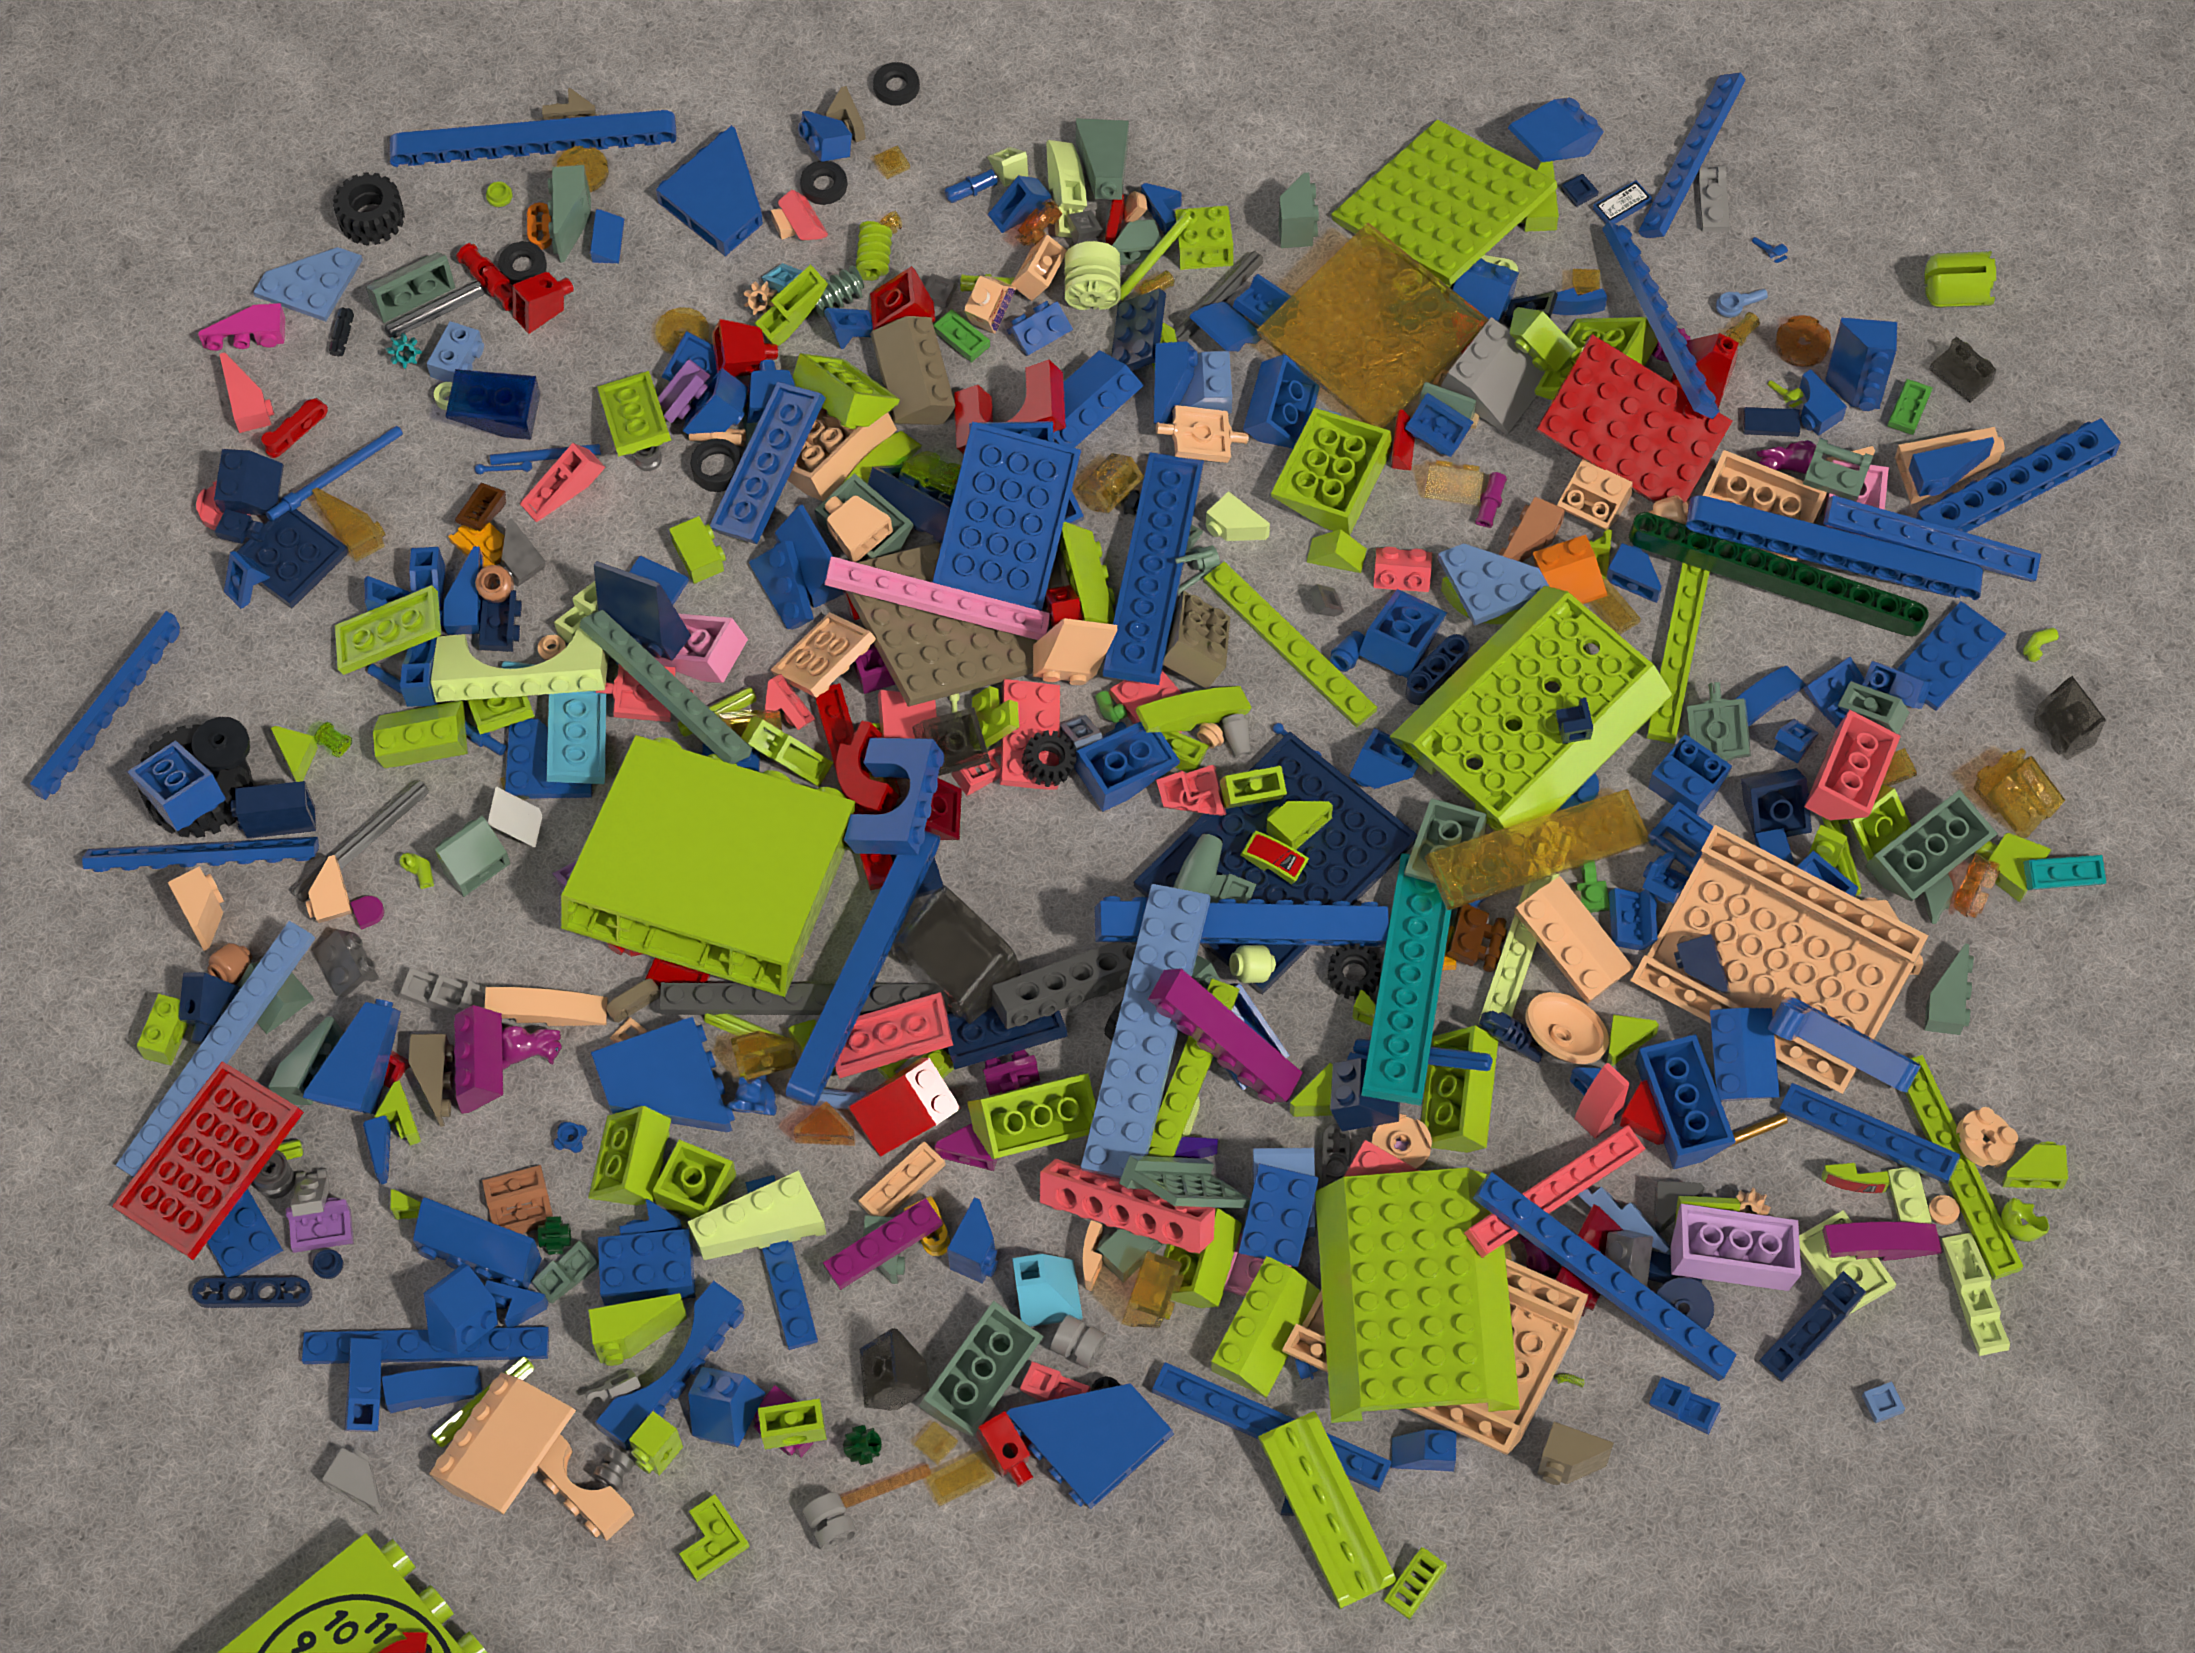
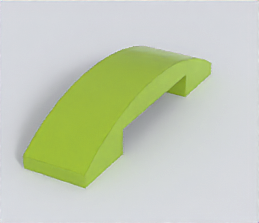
M899 431L876 446L854 468L845 481L855 473L868 484L872 467L905 464L922 445L904 432Z

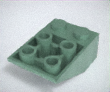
M584 165L552 167V178H548L549 194H552V200H548L549 215L552 216V222H549V235L552 238L553 252L559 255L560 263L565 262L591 218V194Z

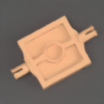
M1175 405L1172 411L1173 424L1157 422L1155 428L1156 434L1172 436L1175 457L1228 463L1231 458V442L1244 444L1248 442L1247 432L1232 431L1229 424L1228 411Z

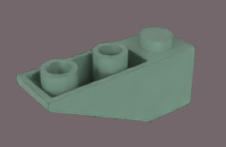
M1965 944L1931 991L1926 1003L1924 1031L1960 1035L1963 1027L1969 1026L1971 1011L1966 1009V1000L1971 998L1972 982H1967L1968 973H1972L1974 956L1969 955L1970 944Z

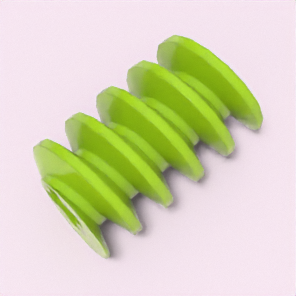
M865 221L859 226L856 268L862 280L875 281L880 276L887 275L889 272L888 264L890 263L889 255L891 254L890 246L892 245L891 237L893 233L885 225L875 221Z

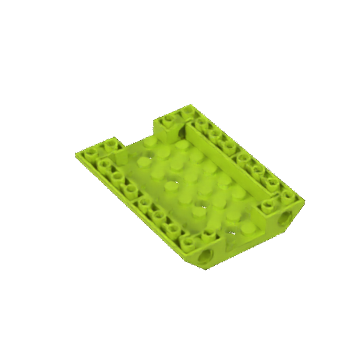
M1544 585L1390 735V739L1431 775L1436 771L1440 772L1476 804L1475 811L1486 813V823L1518 850L1672 696V693L1652 662L1568 591ZM1586 644H1594L1598 647L1599 652L1590 655L1584 651L1583 647ZM1553 681L1559 684L1560 690L1551 693L1545 689L1544 685L1547 682ZM1586 697L1593 724L1591 739L1562 744L1556 711L1577 707L1580 698ZM1509 720H1517L1522 727L1517 731H1511L1506 727L1505 723ZM1471 758H1477L1482 762V767L1473 770L1467 766L1466 762Z

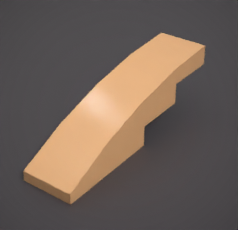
M486 987L484 1008L502 1013V1019L515 1018L517 1023H547V1026L606 1025L608 998L551 989Z

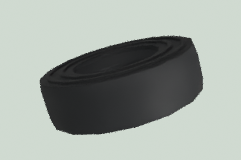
M891 62L883 65L877 70L873 78V90L876 97L883 103L891 106H901L911 102L916 98L920 89V80L916 70L902 62ZM892 78H901L906 82L905 88L899 91L890 90L886 84Z
M833 161L813 162L803 170L800 178L802 194L814 204L827 205L840 200L846 193L848 186L845 171ZM821 176H828L833 179L834 184L829 189L820 190L814 186V181Z
M526 241L512 243L507 246L500 254L498 261L500 272L510 280L512 285L544 273L547 268L545 254L541 248L532 242ZM521 257H527L533 261L531 268L526 271H517L512 266L514 261Z

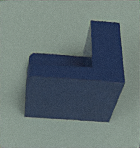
M1586 697L1580 698L1577 707L1556 711L1562 744L1591 739L1593 724Z

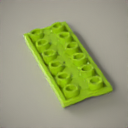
M1315 1411L1258 1436L1261 1446L1339 1609L1397 1582L1395 1574Z

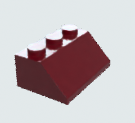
M1593 1204L1578 1236L1605 1256L1608 1232L1624 1230L1599 1206ZM1562 1266L1556 1281L1588 1295L1581 1315L1584 1317L1587 1309L1594 1310L1601 1294L1597 1293L1594 1288Z

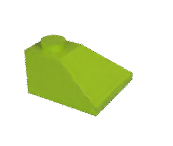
M1883 784L1870 815L1866 818L1849 819L1868 862L1875 854L1912 827L1895 788Z

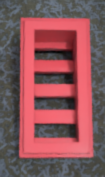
M1001 746L955 765L952 776L966 796L1000 778V766L994 757L1001 754ZM987 761L994 769L991 772L985 764ZM978 767L983 775L979 776L974 768Z

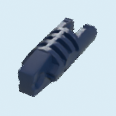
M1489 1011L1482 1013L1479 1024L1493 1033L1492 1036L1531 1061L1541 1062L1543 1054L1530 1046V1044L1540 1045L1532 1037L1528 1027L1503 1012Z

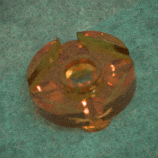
M1051 198L1042 203L1045 206L1044 209L1041 211L1035 209L1017 230L1020 235H1015L1014 238L1021 245L1028 246L1031 243L1036 245L1045 236L1046 233L1043 230L1049 223L1052 225L1061 217L1062 212L1059 210V206Z
M1805 315L1793 316L1788 319L1787 323L1781 324L1775 339V347L1784 362L1799 367L1820 364L1827 356L1831 345V335L1827 327L1824 329L1819 324V320ZM1800 337L1805 338L1806 342L1810 343L1802 345L1799 344L1797 341L1800 340Z

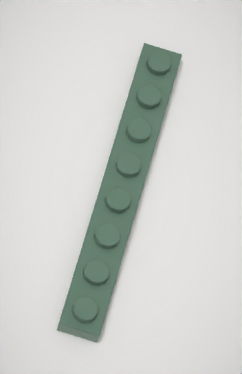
M601 610L581 619L579 627L724 762L735 764L750 756L752 748L605 611Z

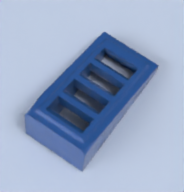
M381 1116L364 1121L363 1126L375 1174L382 1185L387 1183L389 1177L391 1127L387 1116Z

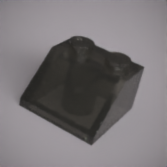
M2073 676L2067 678L2038 704L2034 714V723L2037 729L2042 733L2046 732L2051 739L2053 750L2059 755L2062 754L2066 760L2095 746L2106 722L2105 717Z
M974 707L923 720L912 727L915 739H933L942 750L944 763L939 769L938 776L991 762Z
M892 1328L859 1349L865 1408L898 1410L929 1391L930 1378L927 1373L926 1360L898 1329Z

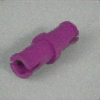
M1499 472L1490 473L1486 491L1480 497L1481 507L1475 520L1476 525L1492 528L1497 508L1501 507L1502 504L1501 495L1507 481V477Z

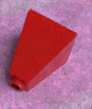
M1721 333L1687 340L1686 346L1697 361L1695 364L1698 370L1705 376V384L1716 398L1715 403L1719 408L1736 365L1739 342ZM1673 373L1670 382L1683 390L1675 373Z

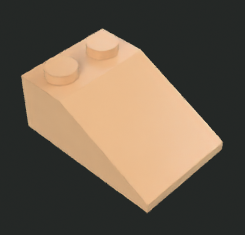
M1062 619L1033 644V677L1043 678L1045 682L1064 680L1069 681L1071 685L1086 684L1097 674L1117 632V625Z

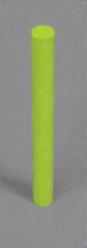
M1184 213L1120 287L1121 301L1127 297L1193 220L1187 213Z

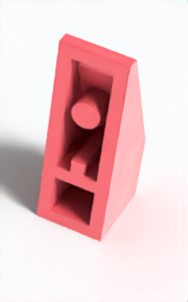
M225 352L220 353L232 412L239 433L270 426V416L274 415L271 400H265L262 390Z
M572 443L521 501L520 505L538 522L589 487L606 467L589 449Z

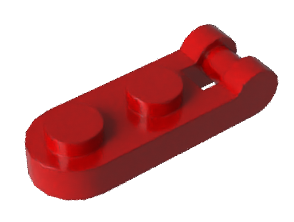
M318 398L307 400L291 417L286 418L274 432L264 433L261 441L267 456L277 458L327 415V405Z

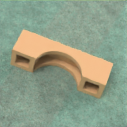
M559 1434L533 1474L539 1471L546 1478L542 1482L554 1495L560 1492L566 1499L563 1502L565 1507L575 1517L580 1513L587 1520L584 1523L586 1529L595 1538L601 1535L607 1541L635 1516L633 1510L611 1486L599 1490H586L576 1486L568 1479L567 1465L573 1451L567 1440Z

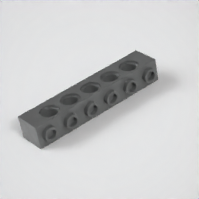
M1112 942L992 986V1005L1005 1028L1010 1029L1015 1026L1025 1025L1029 1021L1043 1016H1050L1067 1007L1077 1006L1089 999L1105 996L1111 991L1126 987L1137 943Z

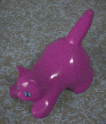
M1809 440L1790 443L1786 449L1778 446L1756 451L1758 457H1763L1760 459L1759 464L1777 471L1785 469L1807 474L1816 445Z
M509 1026L502 1031L503 1070L511 1064L522 1062L534 1056H541L553 1065L554 1059L562 1048L561 1043L558 1041L561 1039L560 1031L540 1029L529 1034L522 1027Z

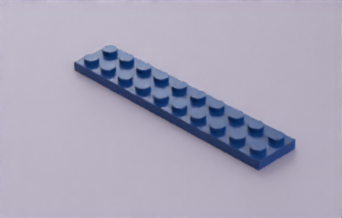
M1149 452L1113 625H1117V632L1106 654L1103 668L1104 677L1154 685L1160 684L1184 562L1177 564L1175 559L1186 555L1203 471V460L1179 458Z

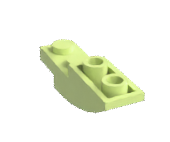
M1048 140L1046 142L1049 191H1053L1055 235L1072 238L1067 216L1068 214L1083 212L1087 207L1083 171L1073 143Z

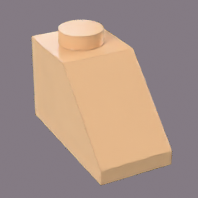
M335 855L329 856L308 892L310 900L306 901L310 918L315 917L318 923L353 914L338 860Z

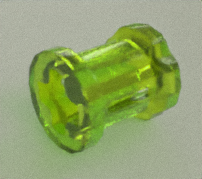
M330 722L323 723L314 735L317 745H324L332 751V755L338 758L352 745V737L346 734L343 735L335 730L334 725Z

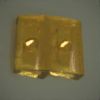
M2029 756L2019 763L1987 794L2015 834L2022 838H2028L2041 821L2051 818L2065 801L2064 797L2033 756Z

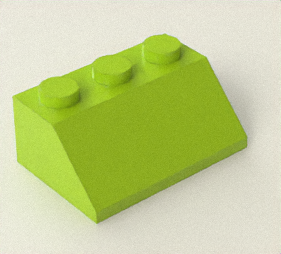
M459 700L380 715L373 729L375 758L384 768H391L468 754L463 701Z
M646 1106L608 1115L588 1198L635 1206L646 1204V1199L653 1202L654 1195L652 1191L663 1165V1154L669 1138L671 1119Z
M1215 1208L1214 1240L1200 1253H1193L1167 1244L1152 1296L1197 1308L1219 1307L1236 1244L1239 1240L1242 1223L1219 1208Z

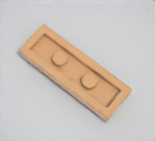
M924 1141L858 1200L859 1205L870 1216L889 1217L945 1166V1160Z

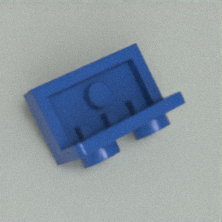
M1256 274L1253 277L1250 288L1235 299L1233 308L1276 336L1294 320L1299 301L1261 275Z
M1045 301L1033 308L1035 314L1027 318L1024 313L1010 321L1013 326L1006 331L1008 334L1013 333L1026 356L1073 330L1058 301L1049 305L1048 301Z
M1427 393L1405 429L1415 438L1433 446L1440 454L1452 457L1474 422Z
M1672 850L1663 856L1659 855L1656 861H1650L1643 873V877L1646 880L1642 888L1655 894V898L1664 903H1675L1689 879L1688 876L1670 868L1676 856V853Z
M1614 888L1609 892L1611 938L1616 946L1633 950H1645L1657 941L1659 928L1656 922L1657 901L1654 896L1655 894L1646 889L1641 893Z

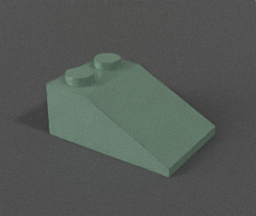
M1431 798L1404 875L1461 891L1480 849L1486 831L1487 814Z

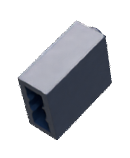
M305 781L235 789L236 800H231L232 815L237 817L238 828L244 831L247 839L316 831L315 804Z

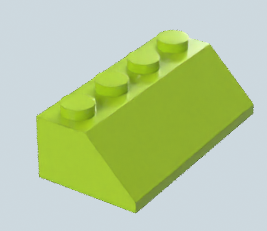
M804 353L799 354L792 377L795 386L821 393L826 398L822 408L827 410V415L839 419L842 426L850 429H856L857 426L869 427L899 404L900 399L847 360Z
M1064 522L1059 546L1069 584L1079 597L1083 621L1113 624L1115 612L1112 605H1115L1113 589H1108L1106 581H1109L1106 564L1101 565L1100 558H1102L1100 541L1095 542L1092 531Z
M1476 1025L1433 1036L1431 1047L1488 1053L1493 1059V1063L1489 1071L1428 1064L1421 1122L1425 1124L1432 1138L1431 1148L1466 1153L1487 1148L1498 1040Z
M1089 1073L1073 1075L967 1101L973 1130L992 1159L1087 1136L1090 1132L1096 1108Z
M1266 1256L1211 1361L1212 1372L1267 1398L1289 1357L1282 1349L1295 1325L1302 1326L1320 1290L1295 1269Z

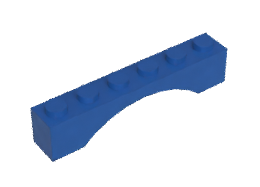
M439 547L411 548L409 568L411 594L432 585L438 591L440 611L443 608L446 567ZM437 637L407 650L405 660L402 663L400 690L407 707L432 706L436 703L431 685V674Z
M713 1280L694 1303V1320L691 1334L675 1364L662 1377L649 1386L632 1394L616 1397L595 1421L599 1431L628 1451L631 1448L630 1437L651 1412L654 1411L663 1417L666 1412V1404L671 1398L677 1399L686 1388V1380L691 1374L694 1376L699 1374L701 1368L706 1363L704 1359L710 1351L716 1352L725 1341L724 1335L730 1327L735 1329L739 1326L744 1318L743 1302Z

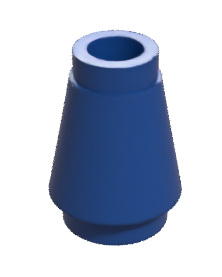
M1352 631L1351 634L1332 649L1330 662L1343 672L1354 668L1365 636L1359 631Z

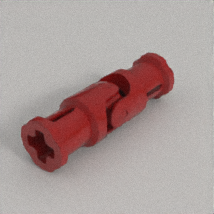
M468 243L461 247L456 255L457 261L469 268L473 278L479 281L484 288H487L488 293L492 297L498 298L505 311L513 310V287L510 285V280L498 270L489 258L483 257L478 252L475 244Z

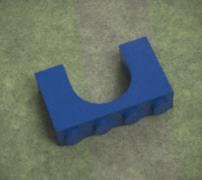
M870 738L864 760L865 766L874 777L909 779L910 790L903 803L891 812L880 815H850L844 840L855 854H919L920 846L925 840L927 818L931 815L933 793L936 792L938 787L937 777L939 769L944 763V754L933 739Z

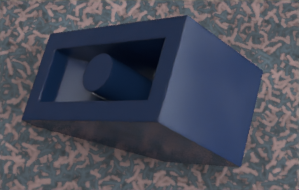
M1712 934L1677 944L1678 951L1674 952V956L1679 969L1684 968L1685 973L1725 994L1731 992Z

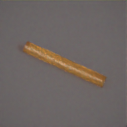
M928 1464L842 1496L841 1499L845 1507L849 1508L932 1476Z

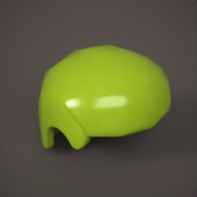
M2012 1198L2006 1202L2001 1218L2005 1229L2011 1237L2018 1241L2032 1242L2048 1233L2050 1227L2047 1217L2035 1216L2033 1213L2034 1204L2022 1203L2020 1199ZM2024 1218L2029 1224L2023 1225L2021 1219Z

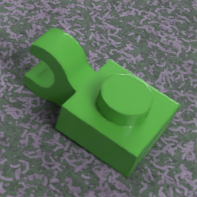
M1595 861L1583 862L1581 871L1584 883L1576 885V891H1581L1582 904L1590 913L1609 911L1610 904L1606 881L1597 882Z

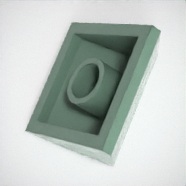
M259 962L249 964L237 984L238 987L242 988ZM292 972L257 1021V1024L266 1034L314 1000L313 996Z

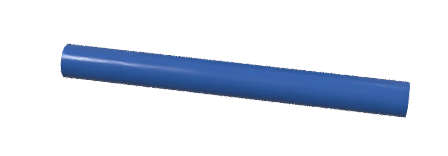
M600 444L582 445V447L589 449L594 455H601ZM569 447L490 455V462L492 466L522 463L524 461L559 459Z

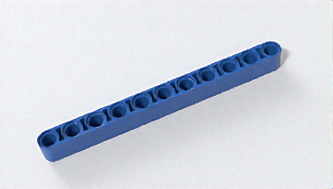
M658 110L395 133L390 137V163L394 167L402 164L415 166L424 165L425 162L439 164L450 163L451 160L460 159L462 162L474 161L477 158L487 157V159H497L507 155H513V157L530 156V153L544 155L555 154L556 151L565 150L567 153L579 152L582 149L592 148V150H602L612 146H618V148L635 147V144H645V146L660 145L661 142L670 141L672 144L677 138L676 118L671 111Z
M1694 496L1689 501L1686 527L1693 532L1948 597L1960 598V596L1977 600L1981 596L1983 569L1974 564L1708 496Z
M925 831V840L920 846L918 855H897L790 1077L786 1088V1097L813 1107L818 1103L936 855L940 844L939 835Z

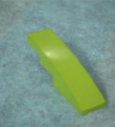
M1241 686L1193 691L1163 698L1138 706L1135 711L1146 733L1192 731L1196 724L1204 722L1219 723L1224 716L1234 714L1246 715L1252 707Z

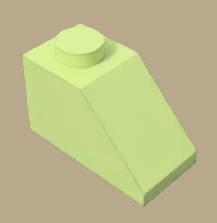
M1229 491L1206 512V527L1214 537L1220 536L1226 541L1266 540L1269 537L1270 523Z

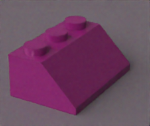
M472 1005L455 1014L454 1021L456 1099L461 1114L470 1113L503 1096L502 1013Z

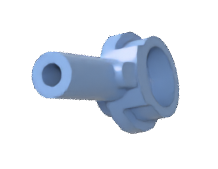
M1765 289L1748 294L1726 292L1717 299L1716 309L1720 315L1733 318L1740 315L1743 306L1767 299L1768 294Z

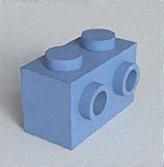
M450 321L427 362L430 377L457 384H462L464 379H469L473 369L472 363L475 358L481 357L484 350V343L482 342L479 330Z

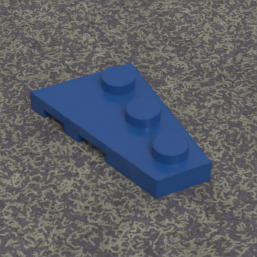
M783 541L748 562L787 629L799 628L814 619L793 541Z

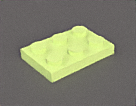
M1843 1210L1799 1235L1800 1256L1824 1290L1844 1271L1867 1292L1851 1311L1853 1313L1894 1289L1896 1283L1877 1257L1856 1260L1855 1255L1829 1258L1822 1229L1825 1225L1852 1223Z

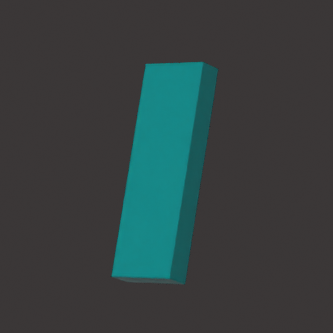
M2103 855L2037 859L2023 862L2028 891L2107 884Z

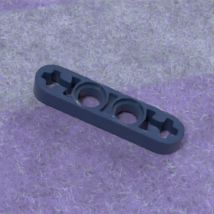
M299 1277L205 1278L199 1280L192 1290L195 1301L204 1308L302 1307L309 1303L313 1295L308 1281ZM285 1285L286 1292L296 1291L297 1286H301L305 1293H301L298 1299H295L292 1293H283L285 1299H281V1286ZM241 1286L246 1289L244 1297L240 1300H232L230 1298V1292L233 1288ZM267 1286L276 1288L273 1298L269 1300L260 1298V1292L263 1288ZM206 1287H210L213 1292H223L224 1299L221 1300L219 1294H209L208 1299L204 1300L200 1292H205Z

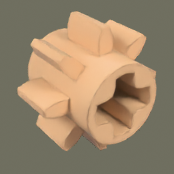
M755 281L751 284L753 291L746 290L744 292V295L748 297V302L744 306H750L753 309V315L761 310L765 314L770 309L769 306L772 307L774 305L771 300L777 290H771L768 287L767 281L762 286H759ZM759 293L763 295V296H762V300H764L763 303L758 302V301H759V297H758L757 295H758Z
M1752 1188L1746 1194L1740 1190L1736 1196L1741 1204L1739 1212L1768 1215L1771 1207L1764 1205L1767 1195L1761 1196L1755 1192V1188Z

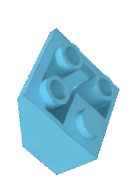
M1047 1254L1012 1258L1021 1321L1033 1327L1062 1322L1067 1315L1083 1319L1074 1260Z

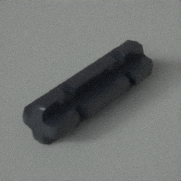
M344 307L338 311L337 318L339 319L336 320L331 338L333 340L329 345L330 355L337 357L344 355L346 349L344 344H347L351 329L350 323L353 322L354 318L353 310Z

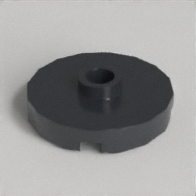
M216 717L207 720L198 727L193 735L191 746L195 758L207 769L220 771L227 768V770L236 768L246 759L250 752V737L247 729L240 721L231 717ZM224 740L223 743L216 744L217 741Z

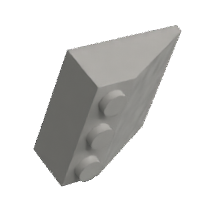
M1491 317L1449 370L1441 387L1475 399V413L1508 435L1537 397L1534 390L1545 371L1543 372L1536 368L1532 363L1533 358L1515 346L1516 340L1509 334L1510 330Z

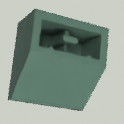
M1309 172L1303 173L1279 197L1278 228L1281 248L1313 246V237H1318L1317 221H1319L1318 205H1315L1314 201L1316 199L1315 183H1310Z
M483 816L469 821L460 832L453 837L445 838L435 849L443 873L463 897L511 864L506 850Z

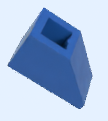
M802 111L801 123L798 126L799 134L821 162L850 157L852 134L841 120L810 111Z
M1872 661L1862 685L1900 698L1909 707L1922 709L1933 682Z

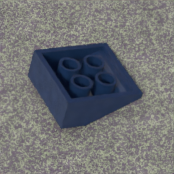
M596 561L594 564L598 611H605L653 657L658 659L662 657L673 661L689 640L691 634L660 583Z

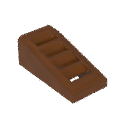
M481 482L455 518V522L481 531L505 506L506 491Z

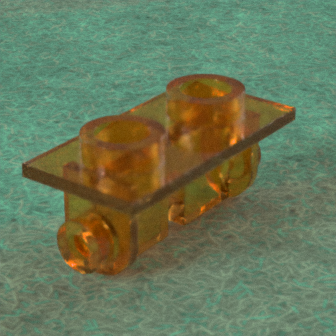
M1975 854L1973 861L1967 868L1963 884L1955 895L1954 908L1965 917L1969 915L1974 918L1977 917L1978 913H1982L1989 894L1981 891L1982 887L1993 888L2000 873L1998 869L2000 864L1992 860L1986 861L1980 855Z

